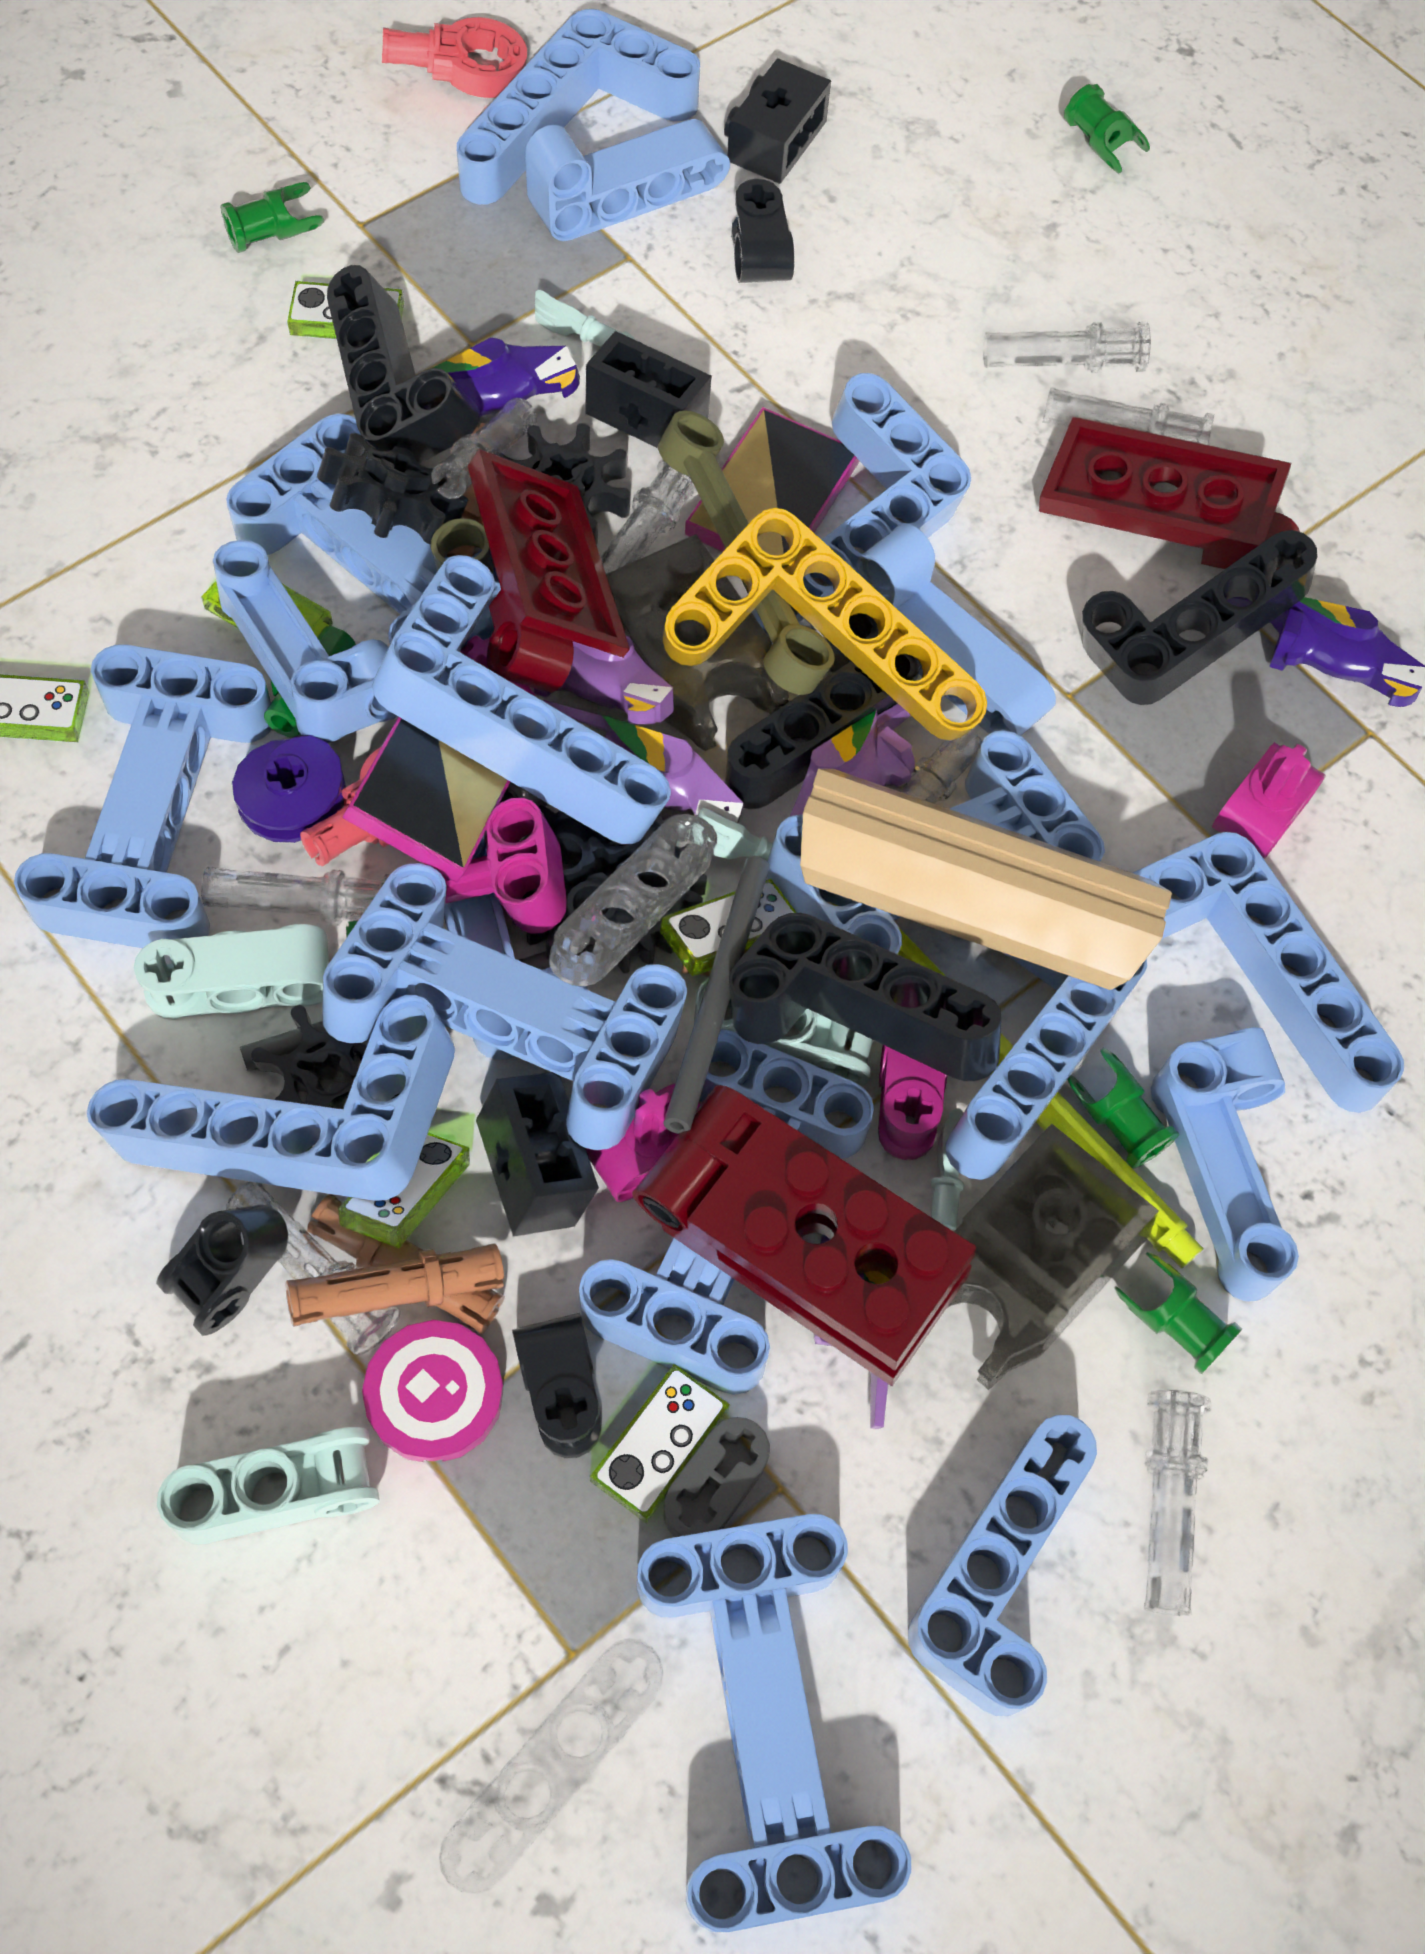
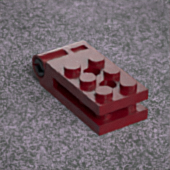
M717 1085L713 1088L696 1110L691 1129L677 1134L632 1192L637 1204L650 1217L662 1225L663 1231L890 1386L895 1384L969 1277L972 1268L970 1262L974 1258L977 1246L755 1102L736 1090L723 1085ZM810 1233H820L827 1236L830 1240L821 1244L806 1242L801 1237ZM868 1271H877L887 1276L889 1281L881 1284H872L863 1280L859 1275Z

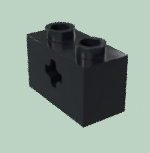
M777 58L764 76L758 75L751 86L749 96L740 107H733L727 117L724 135L728 137L727 156L730 163L781 184L827 122L831 80Z
M615 331L586 364L585 414L658 448V443L675 413L679 411H692L708 418L712 375Z
M553 1072L496 1079L476 1119L513 1237L575 1227L599 1189L585 1147L575 1142L568 1133L566 1119L570 1103L560 1075Z

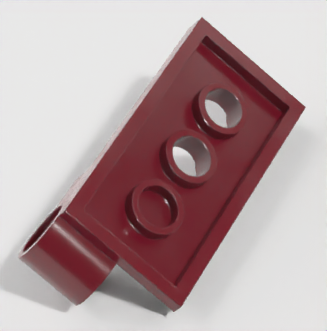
M1072 417L1039 501V512L1201 548L1203 549L1201 564L1221 569L1228 568L1271 536L1281 531L1295 530L1300 532L1297 524L1291 518L1276 512L1292 463ZM1104 471H1114L1123 477L1117 480H1104L1098 476ZM1157 483H1169L1174 485L1177 490L1165 493L1156 491L1152 487Z
M479 449L467 467L501 590L489 605L495 629L488 644L487 666L489 670L508 681L552 693L563 685L569 675L574 656L573 642L619 657H624L630 648L578 486Z

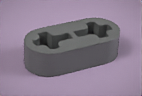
M732 1417L721 1421L710 1432L670 1486L665 1497L663 1518L667 1529L674 1537L723 1529L762 1476L769 1459L770 1443L766 1432L756 1422L742 1417ZM742 1436L752 1442L749 1456L755 1462L751 1466L742 1461L738 1462L726 1478L717 1473L716 1471L722 1465L726 1449L720 1443L726 1439L728 1442L735 1444ZM708 1483L716 1488L717 1491L711 1497L707 1510L714 1519L709 1524L700 1519L694 1521L690 1527L683 1524L681 1518L684 1508L678 1502V1499L683 1495L691 1500L696 1499Z

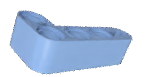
M697 119L685 120L585 156L582 155L562 126L548 125L537 130L530 137L525 150L528 199L551 235L560 241L573 240L709 191L725 179L730 168V160L704 123Z
M903 523L897 526L858 558L855 571L979 683L987 699L986 713L978 724L989 734L1003 730L1020 736L1023 735L1056 705V696L1049 681L931 582L935 565V553L930 541L920 529L912 524ZM920 663V669H919V673H918L920 676L923 675V669H922L921 663ZM945 695L947 699L967 715L968 711L962 699L955 695Z
M1055 1415L1046 1419L1025 1442L914 1615L908 1629V1644L917 1661L975 1705L994 1716H1011L1033 1705L1043 1695L1047 1684V1668L1041 1654L1031 1644L1001 1624L997 1619L1090 1471L1096 1458V1440L1091 1429L1082 1420L1071 1415ZM1057 1442L1067 1449L1063 1457L1064 1463L1047 1481L1037 1474L1046 1464L1052 1454V1446ZM1015 1496L1028 1500L1033 1505L1037 1514L1036 1527L1031 1529L1015 1525L1009 1519L1006 1512V1499ZM983 1555L990 1558L997 1565L1000 1572L998 1588L984 1589L977 1586L971 1580L967 1571V1561L970 1556ZM946 1615L959 1625L962 1632V1644L958 1651L945 1652L932 1643L928 1634L930 1617ZM995 1659L1009 1660L1020 1669L1024 1687L1018 1698L1006 1697L1000 1694L994 1687L990 1669Z

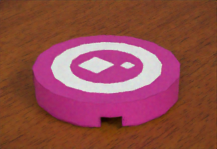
M430 1320L407 1325L381 1344L368 1363L362 1394L366 1417L386 1447L407 1460L424 1462V1460L432 1462L442 1460L444 1462L461 1458L484 1442L499 1419L504 1388L498 1359L482 1337L458 1323Z

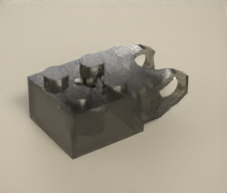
M697 534L611 571L606 576L625 635L631 638L635 651L646 665L673 687V713L664 720L689 737L703 751H707L717 746L714 736L718 731L709 710L710 702L725 695H736L750 700L757 708L772 714L789 702L788 691L779 687L765 670L764 657L772 646V642L752 612L713 655L702 664L693 666L681 665L671 659L665 651L663 634L668 613L715 561ZM726 576L716 582L718 592L727 600L737 601L742 599ZM694 620L682 621L674 629L676 637L685 645H701L708 638L707 630L704 626Z
M1053 1124L1037 1138L962 1218L960 1226L954 1231L977 1246L974 1258L970 1262L972 1268L969 1277L947 1308L960 1303L979 1305L990 1312L997 1321L1000 1331L995 1340L993 1351L978 1370L979 1376L976 1379L987 1390L1001 1380L1007 1372L1043 1355L1148 1239L1159 1212L1152 1204ZM1061 1222L1068 1226V1233H1052L1045 1228L1046 1223L1054 1229L1057 1223Z

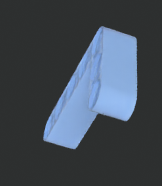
M584 9L576 12L459 138L457 142V161L460 192L465 199L476 204H490L498 201L526 171L525 150L530 137L537 130L548 125H558L564 128L598 89L666 120L684 121L690 119L698 110L700 60L691 51L604 11Z
M860 373L853 376L847 382L833 415V432L845 447L887 489L822 539L825 544L855 570L856 562L862 553H859L853 547L861 548L866 552L897 526L903 524V522L898 521L894 517L901 518L907 524L917 527L927 538L944 526L952 518L970 487L971 474L970 469L957 453L887 381L871 373ZM814 572L803 577L805 588L815 597L823 598L833 594L832 582L822 573ZM812 578L822 579L829 586L819 585ZM791 606L799 624L813 629L814 626ZM754 609L748 623L750 635L760 646L770 649L773 643L756 609Z
M463 555L449 557L442 564L393 637L372 684L375 698L388 711L608 839L620 844L639 842L669 801L671 794L669 782L663 773L654 766L460 653L494 591L495 581L488 567L479 560Z
M1231 832L1215 834L1133 872L1153 880L1181 899L1171 898L1169 909L1166 910L1164 918L1166 924L1163 938L1205 918L1208 919L1322 1087L1339 1107L1349 1112L1358 1113L1371 1110L1400 1080L1404 1071V1059L1399 1049L1255 846L1247 838ZM1215 867H1219L1227 871L1230 875H1225L1219 872ZM1248 915L1259 918L1265 925L1254 922ZM1283 965L1294 968L1300 976L1288 972ZM1319 1015L1329 1018L1336 1028L1326 1025L1319 1018ZM1355 1067H1359L1367 1071L1371 1075L1373 1081H1369L1363 1078L1356 1071Z
M1004 953L1057 991L971 1100L950 1133L945 1144L946 1155L950 1164L960 1174L971 1179L983 1180L993 1177L1000 1171L1144 975L1147 968V959L1129 981L1112 990H1108Z
M404 995L392 1000L379 1014L344 1109L120 1079L105 1084L95 1092L88 1104L87 1117L92 1127L121 1158L133 1164L373 1201L387 1200L401 1193L413 1176L454 1059L455 1046L433 1005L426 998L417 995ZM379 1153L373 1160L366 1162L370 1157Z

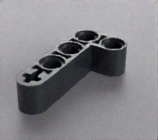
M350 265L337 272L328 285L327 301L357 428L361 436L379 451L393 450L394 446H397L398 441L407 442L411 445L410 451L414 453V458L419 463L468 438L476 429L480 419L476 403L442 369L431 368L415 375L402 319L395 300L360 265Z
M1295 530L1281 531L1271 536L1151 622L1131 599L1123 593L1102 591L1093 595L1086 602L1082 611L1083 648L1123 697L1131 703L1138 705L1153 704L1301 601L1308 594L1312 584L1318 557L1317 547L1313 540L1302 532ZM1241 596L1249 599L1253 604L1237 607L1230 604L1227 600L1232 597ZM1105 622H1113L1122 627L1114 633H1104L1096 629L1098 625ZM1186 630H1196L1203 633L1206 637L1198 641H1189L1183 639L1179 634ZM1140 663H1148L1154 665L1159 670L1151 675H1140L1132 671L1131 668Z
M858 613L849 617L850 629L856 636L862 639H872L878 636L877 623L869 615ZM827 638L826 641L834 653V663L829 669L832 674L821 680L812 693L797 696L738 735L729 746L725 784L744 803V808L760 809L767 806L803 782L811 763V755L814 749L876 709L877 715L898 704ZM908 654L897 655L895 657V667L899 675L906 680L917 681L920 669L918 659ZM839 707H845L853 711L841 710ZM800 737V738L806 739V740H808V741H807V742H799V741H795V740H793V739H791V738Z
M788 913L775 919L736 963L729 975L733 1027L737 1034L748 1042L769 1044L781 1039L789 1032L805 1010L809 1009L958 1080L978 1081L986 1078L995 1071L999 1062L1002 1018L1001 1009L995 1000L982 992L812 915Z

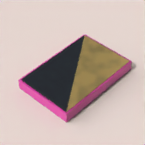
M762 407L721 470L748 523L764 510L778 508L787 510L795 515L815 533L859 464V460L841 441ZM700 500L685 522V535L723 552L726 548L702 500ZM766 532L757 537L761 549L769 555H782L789 550L787 541L779 533Z
M398 717L342 818L417 861L433 867L442 875L458 883L487 829V820L491 812L499 805L510 781Z

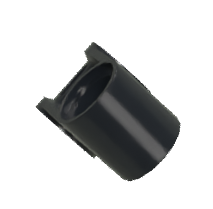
M765 179L747 180L740 184L736 190L735 206L737 217L732 223L731 237L738 283L791 281L793 278L794 244L792 234L788 230L782 199L783 195L774 183Z
M261 1204L211 1213L201 1221L198 1229L181 1251L161 1270L156 1284L165 1294L174 1293L194 1315L193 1326L202 1336L215 1333L230 1323L243 1310L249 1301L251 1293L273 1265L283 1256L287 1248L289 1235L286 1222L274 1208ZM241 1232L243 1235L244 1245L242 1244Z
M580 1313L512 1329L525 1389L530 1393L535 1419L545 1447L554 1455L563 1458H578L589 1453L598 1443L602 1427L598 1399L592 1379L594 1369ZM573 1407L574 1413L577 1416L578 1426L572 1429H564L560 1421V1410Z

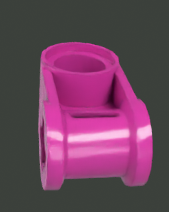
M882 1044L879 1087H881L878 1122L879 1141L884 1150L893 1157L902 1160L918 1159L926 1155L933 1147L937 1126L943 1113L944 1092L948 1075ZM906 1116L913 1117L914 1124L906 1123Z

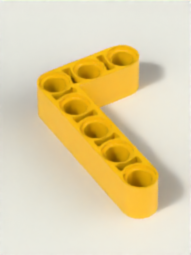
M772 508L764 510L757 515L678 600L666 617L663 644L670 658L681 665L693 666L702 664L713 655L773 589L926 730L939 739L954 740L961 738L979 724L986 713L987 699L979 683L804 523L784 509ZM766 532L779 533L787 541L789 550L782 555H769L761 549L757 537ZM814 572L822 573L832 582L833 594L823 598L815 597L805 588L803 577ZM725 576H736L747 585L749 594L741 600H727L718 592L716 582ZM858 613L869 615L877 623L878 636L872 639H862L856 636L850 629L849 617ZM694 620L704 626L707 630L708 638L701 645H685L676 637L675 627L682 621ZM908 654L917 658L923 669L922 679L910 681L901 677L896 671L895 657ZM955 695L963 700L968 711L965 722H952L944 716L940 706L942 696Z

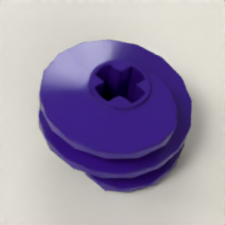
M313 735L270 741L253 749L238 764L232 780L234 801L241 820L255 835L272 842L295 843L301 841L300 833L329 818L344 806V797L341 795V790L346 787L340 758L327 742Z

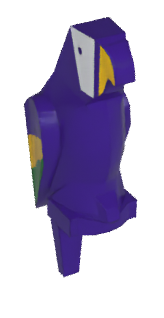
M491 337L433 367L447 372L476 403L479 409V417L511 409L538 394L562 392L563 397L566 398L573 394L580 384L577 365L567 346L522 347L505 344L503 340Z
M1241 596L1232 597L1227 600L1230 604L1237 607L1253 604L1249 599ZM1304 597L1270 622L1279 633L1269 665L1271 668L1283 671L1287 665L1307 664L1332 677L1363 683L1390 698L1388 705L1395 707L1411 705L1416 701L1423 687L1425 665L1390 641L1380 630L1377 618L1370 611Z

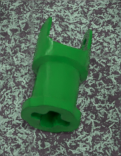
M1087 84L1079 89L1070 99L1069 104L1064 110V119L1070 126H1078L1090 139L1089 145L1091 149L1119 174L1122 172V167L1117 157L1112 153L1124 143L1134 140L1142 150L1148 152L1150 144L1147 137L1124 111H1115L1104 99L1105 93L1098 84Z
M301 182L264 192L263 198L233 206L230 202L221 204L220 208L225 229L236 252L246 251V245L274 236L281 241L320 227L324 223L323 216L315 215L299 220L291 216L284 205L286 201L307 194L311 189L309 183Z
M1103 1047L1100 1049L1102 1056L1117 1074L1116 1085L1103 1099L1096 1102L1074 1076L1070 1075L1067 1080L1072 1091L1098 1125L1106 1124L1129 1154L1126 1162L1132 1169H1136L1163 1152L1180 1134L1173 1126L1165 1127L1142 1098L1145 1092L1142 1086L1114 1053Z
M1146 1252L1145 1255L1173 1279L1174 1288L1168 1299L1157 1309L1146 1311L1139 1307L1117 1286L1114 1289L1119 1298L1126 1303L1128 1309L1156 1334L1165 1332L1195 1359L1194 1368L1200 1374H1203L1243 1328L1236 1322L1227 1324L1196 1297L1198 1289L1169 1263L1164 1262L1157 1255Z

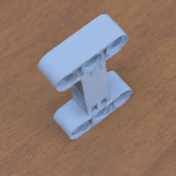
M346 414L329 415L318 421L238 481L229 490L226 500L236 540H247L257 543L266 550L267 555L280 550L300 533L304 534L400 614L389 628L388 637L391 644L393 637L437 573L431 544L424 542L415 530L403 525L393 526L392 531H389L388 537L381 538L374 534L376 526L371 524L372 519L366 512L358 509H347L337 512L330 508L329 505L336 485L320 481L317 478L325 448L331 447L344 453L350 434H360L354 417ZM482 549L479 552H477L474 556H472V558H475L477 555H479ZM494 568L492 573L495 581L494 591L464 646L476 635L482 640L491 637L495 629L489 605L501 590L496 568Z
M113 645L99 652L92 661L91 673L107 713L114 720L131 724L86 857L83 859L53 853H41L29 857L19 866L15 873L14 885L17 894L33 922L40 929L50 933L143 948L150 942L160 939L208 936L210 922L195 885L188 878L167 873L210 738L252 743L261 740L270 733L272 728L264 719V712L271 704L266 682L262 673L246 664L132 645ZM244 702H249V703L244 704V705H238V704H241V703H244ZM61 889L54 896L42 898L47 892L51 890ZM124 899L116 907L103 909L111 901ZM187 910L181 917L165 920V917L173 911Z
M1010 731L992 732L984 738L965 780V789L971 800L952 807L950 810L1100 862L1105 853L1104 842L1100 834L1032 746L1022 736ZM803 815L790 816L782 821L777 829L767 860L770 864L767 879L794 913L812 915L898 954L902 946V934L894 920L901 917L806 884L800 866L801 857H799L801 856Z
M420 863L406 864L393 871L324 972L322 1017L323 1026L329 1035L338 1041L346 1043H362L370 1039L379 1014L392 1000L404 995H417L426 998L433 1005L444 1026L574 1081L566 1119L567 1130L570 1136L581 1146L593 1150L609 1149L617 1145L625 1136L635 1117V1110L638 1109L639 1094L650 1088L676 1038L687 995L686 982L681 975L667 966L659 964L645 965L637 969L630 976L617 1002L444 929L447 888L441 873L431 866ZM592 1104H601L607 1106L608 1108H600Z
M720 1030L711 1063L719 1061L728 1063L736 1072L726 1077L714 1076L708 1072L699 1101L703 1102L715 1086H727L741 1093L841 1159L849 1158L861 1149L865 1143L874 1111L872 1098L863 1087L765 1044L748 1042L736 1032ZM780 1086L790 1090L796 1098L790 1102H776L769 1098L764 1091L771 1087ZM830 1112H843L851 1116L856 1125L852 1128H838L830 1124L825 1115ZM673 1238L656 1276L625 1262L610 1259L599 1261L592 1265L581 1278L579 1286L580 1312L582 1321L589 1331L602 1339L674 1371H679L683 1375L721 1392L735 1395L746 1393L756 1387L763 1377L770 1350L768 1335L759 1323L748 1316L723 1306L735 1279L675 1238ZM616 1288L624 1292L629 1301L618 1311L608 1312L596 1307L592 1302V1298L602 1289ZM676 1315L688 1321L692 1330L682 1339L670 1340L658 1334L654 1325L664 1316ZM728 1343L744 1344L753 1353L755 1361L745 1368H732L722 1362L718 1356V1351Z
M806 1514L664 1539L652 1544L643 1553L638 1564L637 1593L641 1603L649 1612L660 1617L674 1618L710 1611L750 1844V1849L716 1855L703 1861L690 1875L686 1885L685 1901L690 1916L700 1927L711 1932H733L885 1902L896 1897L906 1887L911 1874V1855L906 1843L895 1831L884 1826H866L831 1833L787 1600V1597L814 1593L827 1588L836 1579L848 1555V1543L843 1529L833 1519L822 1514ZM804 1537H815L821 1540L829 1550L830 1565L820 1571H810L802 1567L794 1556L793 1544L798 1539ZM734 1549L749 1551L759 1562L760 1576L755 1581L747 1584L736 1583L724 1574L721 1566L722 1557ZM665 1561L680 1564L687 1571L690 1578L689 1587L677 1596H663L657 1593L650 1584L648 1576L651 1570L657 1564ZM864 1841H873L881 1845L888 1852L891 1860L889 1878L878 1889H871L863 1885L856 1877L853 1869L854 1854ZM788 1856H800L807 1859L814 1867L817 1875V1887L814 1895L802 1904H794L786 1900L777 1886L778 1868ZM715 1870H725L733 1874L739 1881L742 1889L740 1907L733 1916L727 1919H716L710 1916L703 1909L699 1899L700 1886L703 1879L708 1873Z

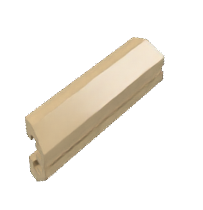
M818 769L811 795L808 797L803 811L800 866L804 881L808 885L1108 990H1112L1129 981L1163 938L1166 924L1164 918L1166 910L1169 909L1172 892L1153 880L836 769Z

